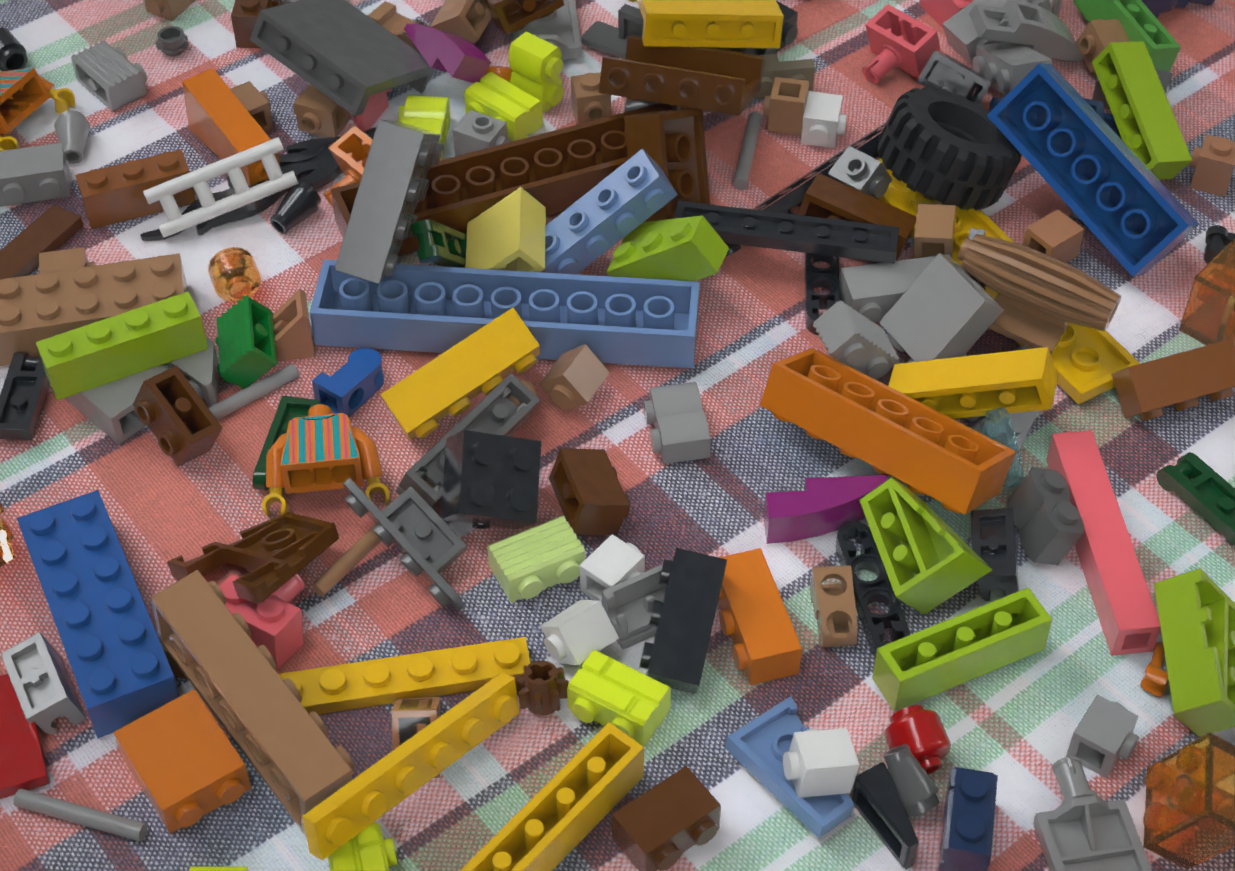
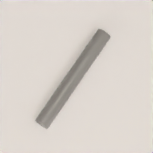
M751 112L748 117L733 181V186L739 190L747 187L762 122V115L759 112Z
M290 364L209 407V410L218 421L299 377V372L294 364Z
M19 789L14 797V806L139 842L144 840L148 826L146 823L25 789Z

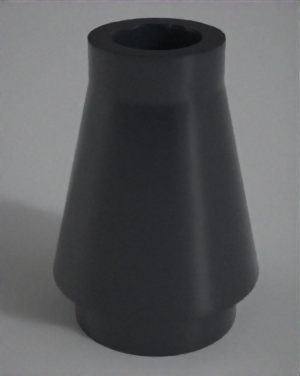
M299 182V184L290 187L277 211L270 218L271 225L278 232L286 234L291 228L318 211V204L321 202L319 194L305 182Z

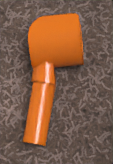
M1163 642L1156 643L1152 660L1147 665L1145 675L1140 683L1142 689L1158 697L1163 695L1169 684L1168 672L1161 669L1165 653Z

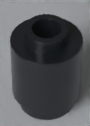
M0 27V70L24 69L28 60L25 47L8 29Z

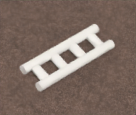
M274 138L144 190L143 193L148 204L160 201L168 221L158 224L164 238L299 184L294 171L282 173L274 155L284 151L280 138ZM261 160L269 180L249 188L241 167ZM227 173L236 194L215 201L207 181ZM194 187L202 207L182 215L173 195Z

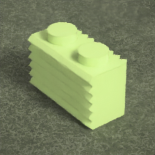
M560 516L487 546L489 567L507 598L512 603H515L517 599H531L542 590L545 591L547 587H553L555 584H566L574 581L580 576L579 565L585 560L584 546L581 545L580 539L573 532L565 516Z

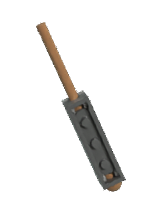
M511 373L405 473L395 492L401 495L412 486L429 506L435 510L442 503L446 438L463 430L510 437L529 419L540 402L534 385L527 380H519ZM372 528L312 584L313 590L319 596H325L381 542L372 531Z

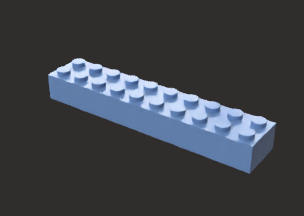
M323 260L310 309L315 345L444 353L514 307L540 345V354L536 356L537 359L558 360L563 353L586 344L602 363L694 369L700 282L397 264L393 276H386L378 284L334 270L337 260Z

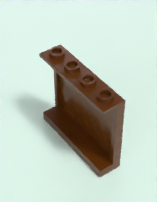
M630 35L627 39L626 57L624 60L605 56L602 58L599 93L740 116L760 91L765 56L709 47L644 46L642 37Z

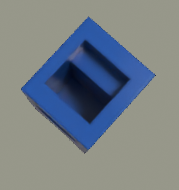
M361 348L353 351L348 357V362L332 376L322 372L312 380L314 399L320 400L321 404L330 407L332 414L344 413L348 415V418L351 417L383 386L382 357L379 352L371 348Z

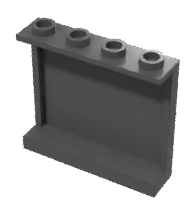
M299 0L260 10L250 37V41L353 116L363 114L370 95L406 83L419 93H424L433 72V68H430L418 51L346 0Z

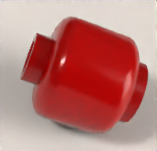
M922 705L909 706L894 713L890 717L891 723L885 729V739L889 749L908 744L912 754L927 774L942 768L941 760L950 752L951 743L939 715L932 710H924Z

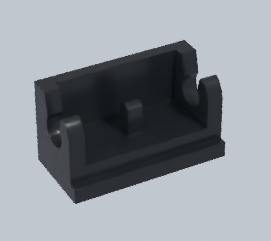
M1013 508L972 510V550L992 569V571L975 581L978 582L981 598L984 601H990V590L997 588L1004 590V597L1018 592L1017 543Z

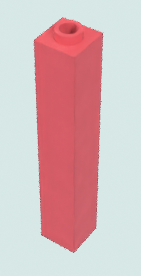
M1092 430L1067 431L1052 434L1046 461L1050 470H1056L1064 477L1070 491V502L1078 509L1084 524V533L1075 543V548L1110 654L1113 656L1153 652L1161 630L1160 620Z

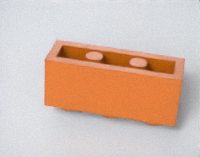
M758 548L718 557L727 560L718 600L721 609L719 611V620L723 634L725 636L731 635L734 643L732 645V655L736 668L738 670L744 669L749 685L799 674L802 647L762 549Z

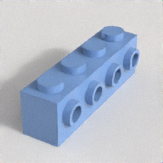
M643 149L638 151L546 225L545 271L547 273H580L678 195L661 167Z

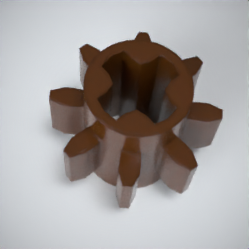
M543 660L525 665L523 667L524 677L515 678L520 708H528L531 713L541 716L552 714L556 710L559 711L560 699L567 698V687L569 681L565 680L564 668H556L551 662Z

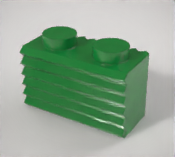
M242 296L243 300H237V304L232 305V309H227V313H222V317H217L218 372L225 381L233 383L242 389L252 385L278 364L276 361L278 357L275 355L277 353L275 350L277 346L274 344L276 342L274 339L276 335L273 333L275 331L273 328L274 323L272 322L274 320L272 317L273 312L249 296Z

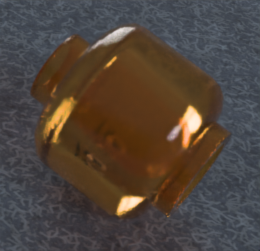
M238 247L226 248L216 253L209 262V277L214 291L221 299L228 302H237V300H243L242 296H249L251 298L259 289L261 284L260 272L254 257L249 251Z

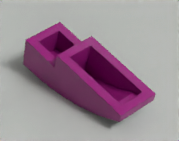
M407 23L404 27L405 32L430 68L447 72L453 78L471 83L480 82V79L491 64L490 60L479 48L458 35L420 24Z
M887 475L805 478L804 491L766 492L764 526L767 544L818 537L839 530L845 523L859 522L866 517L859 500L888 480Z

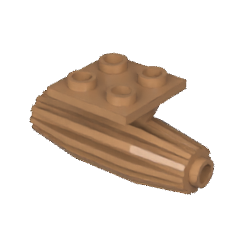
M976 234L972 240L969 238L965 239L958 253L957 259L962 261L961 269L998 293L994 300L1004 311L988 329L1033 349L1048 347L1050 354H1052L1071 323L1106 331L1120 303L1121 295L1084 271L1021 244Z

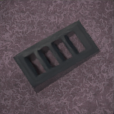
M881 762L856 776L852 801L856 809L902 868L907 870L914 866L919 841L886 765Z

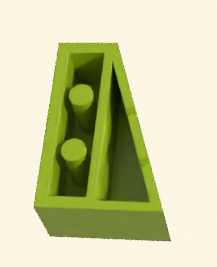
M703 215L643 222L626 235L621 244L613 252L614 258L607 273L610 277L697 281L718 273L729 247Z
M891 477L859 500L896 598L925 615L992 571L920 496Z
M1201 568L1154 583L1172 697V709L1176 718L1183 722L1198 737L1235 727V603Z

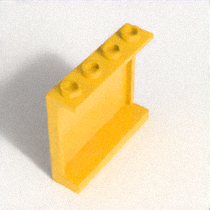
M629 0V2L638 3L644 20L642 35L644 46L780 48L784 16L776 0Z

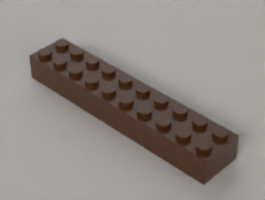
M658 103L440 160L438 165H431L427 176L429 185L423 202H418L414 215L418 216V221L430 219L467 234L468 222L520 187L546 207V216L563 212L628 160L624 134V116L672 110L669 104ZM360 182L331 189L335 221L343 239ZM413 236L408 237V239L405 238L398 256L413 253L420 249L418 238Z

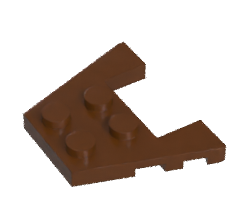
M288 512L240 531L242 539L229 545L215 541L201 547L204 554L202 556L184 562L181 555L167 561L172 576L179 579L186 577L196 570L204 576L226 563L245 567L246 570L251 572L233 581L237 596L252 602L261 603L339 539L335 523Z

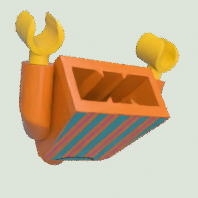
M35 68L0 72V151L19 149L17 140L11 136L2 137L3 133L8 134L49 98L54 100L55 111L59 115L69 111V106L75 108L73 91L67 88L56 90L55 85L39 76Z
M324 404L312 406L308 410L307 417L291 419L288 424L287 433L282 434L276 440L266 455V487H270V494L265 496L262 501L263 512L270 518V508L275 502L282 503L281 515L290 512V505L282 496V488H285L286 494L345 488L343 483L348 478H351L358 487L364 486L363 480L367 479L369 487L366 489L365 495L370 499L372 493L380 492L384 495L385 505L387 506L390 492L388 487L380 483L379 476H382L383 473L375 442L359 427L351 426L348 415L344 413L332 414L331 408Z

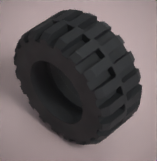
M932 87L914 88L902 94L898 98L878 139L879 156L885 168L892 171V176L898 181L906 183V187L912 191L920 192L931 201L937 200L942 202V205H955L962 210H970L971 208L982 210L998 202L1018 167L1022 154L987 117L991 111L983 108V105L976 101L967 100L965 96L960 94L954 95L943 89L933 90Z

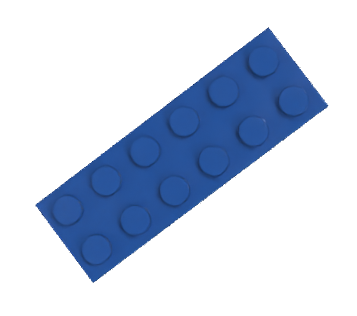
M1038 63L987 115L1132 277L1147 273L1199 225L1193 216L1052 64Z
M99 490L18 517V524L97 739L113 733L180 697L174 675Z

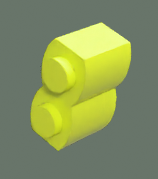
M529 32L523 33L510 45L509 65L512 70L510 83L539 99L543 105V112L546 113L553 106L558 105L564 95L562 78L560 76L563 68L562 54L559 47Z
M408 95L405 105L399 106L398 121L440 134L439 143L444 144L440 158L442 160L451 118L449 97Z

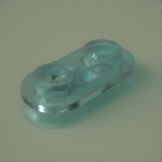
M1005 407L989 410L986 412V420L981 421L982 434L1016 451L1003 487L1005 489L1018 487L1024 479V472L1011 417Z

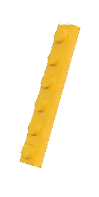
M526 637L280 673L278 675L282 680L289 678L295 684L302 697L300 703L308 714L314 711L319 715L395 703L398 698L437 697L476 691L501 672L514 678L524 677L523 667L530 664Z
M501 672L304 814L302 820L310 854L323 861L519 715L515 678Z

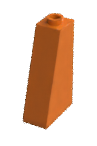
M210 68L182 81L189 129L221 160L271 140L214 68ZM276 153L274 155L280 166L279 153ZM261 160L241 167L249 186L269 179Z

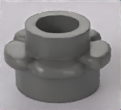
M168 26L162 28L157 34L156 47L168 56L180 55L188 47V37L180 27Z

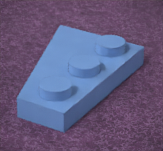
M790 696L727 736L725 749L806 827L820 838L851 816L854 803L848 793L798 798L792 780L786 779L783 770V755L785 752H789L794 732H804L810 729L809 726H803L796 714L798 707Z

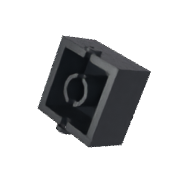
M463 430L446 438L441 518L448 521L472 523V528L489 529L490 526L519 529L537 523L542 441Z

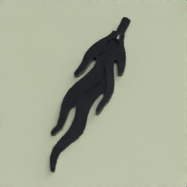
M376 128L368 129L364 133L373 139ZM342 136L310 139L287 146V154L279 155L282 173L294 171L298 183L305 182L314 189L330 183L342 171L331 154L329 147ZM229 176L226 178L230 189L212 193L215 201L236 194ZM262 180V181H260V182H258V183H256V184H254V185H252V186H249V188H251V187H253V186H255V185H258V184H260V183H263V182H265V181H268V180H264V181ZM289 188L196 225L198 235H203L214 227L242 220L266 210L276 203ZM199 199L190 204L183 211L182 215L201 208L202 205ZM160 229L141 233L140 237L142 241L162 240L178 235L183 231L164 238Z

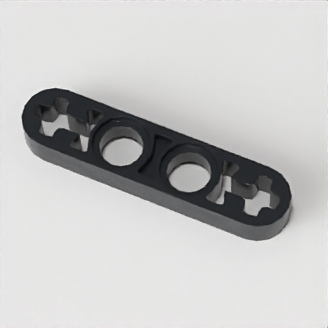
M804 253L805 325L811 333L819 336L816 328L813 327L814 321L820 317L819 309H826L827 311L836 302L840 301L839 257ZM821 261L831 266L821 269L815 267L813 263ZM824 287L829 289L831 293L821 295L815 293L813 289Z
M848 522L843 524L837 532L836 553L841 566L851 565L856 610L870 650L876 658L877 648L889 644L888 641H884L886 628H889V636L892 642L909 636L911 633L899 600L894 594L870 527L861 522ZM855 539L857 544H861L860 555L856 556V547L853 541L848 540ZM861 569H869L874 571L878 577L872 581H864L858 578L855 573ZM873 602H881L886 604L890 611L883 615H877L869 611L867 606Z

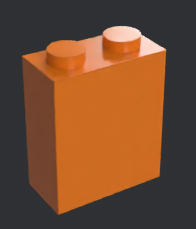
M195 689L113 732L123 760L169 834L181 828L194 825L202 816L223 804L235 802L243 793L252 789L245 763Z

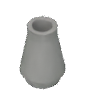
M72 110L65 111L55 121V131L59 143L62 142L67 162L71 164L79 163L83 159V151L90 124L82 113Z

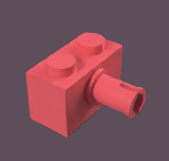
M887 4L865 24L871 52L877 56L862 68V72L868 81L871 82L873 80V84H878L894 67H898L918 79L934 50L941 51L938 32Z
M297 573L261 603H256L237 596L233 581L239 577L232 574L219 586L226 599V604L224 605L232 615L238 612L244 618L251 631V636L249 637L257 647L264 645L268 649L276 663L274 670L278 671L304 644L302 609L290 604V602L305 589V583Z

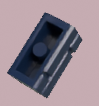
M960 767L951 768L945 793L938 871L988 870L992 854L998 775Z

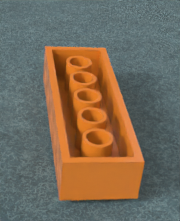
M814 348L773 363L760 406L773 412L772 415L776 419L794 423L805 429V433L808 436L818 440H825L837 446L842 454L852 458H859L871 464L877 473L893 476L907 484L911 491L933 497L942 502V506L945 509L954 513L967 514L1000 494L1016 454L1015 450Z

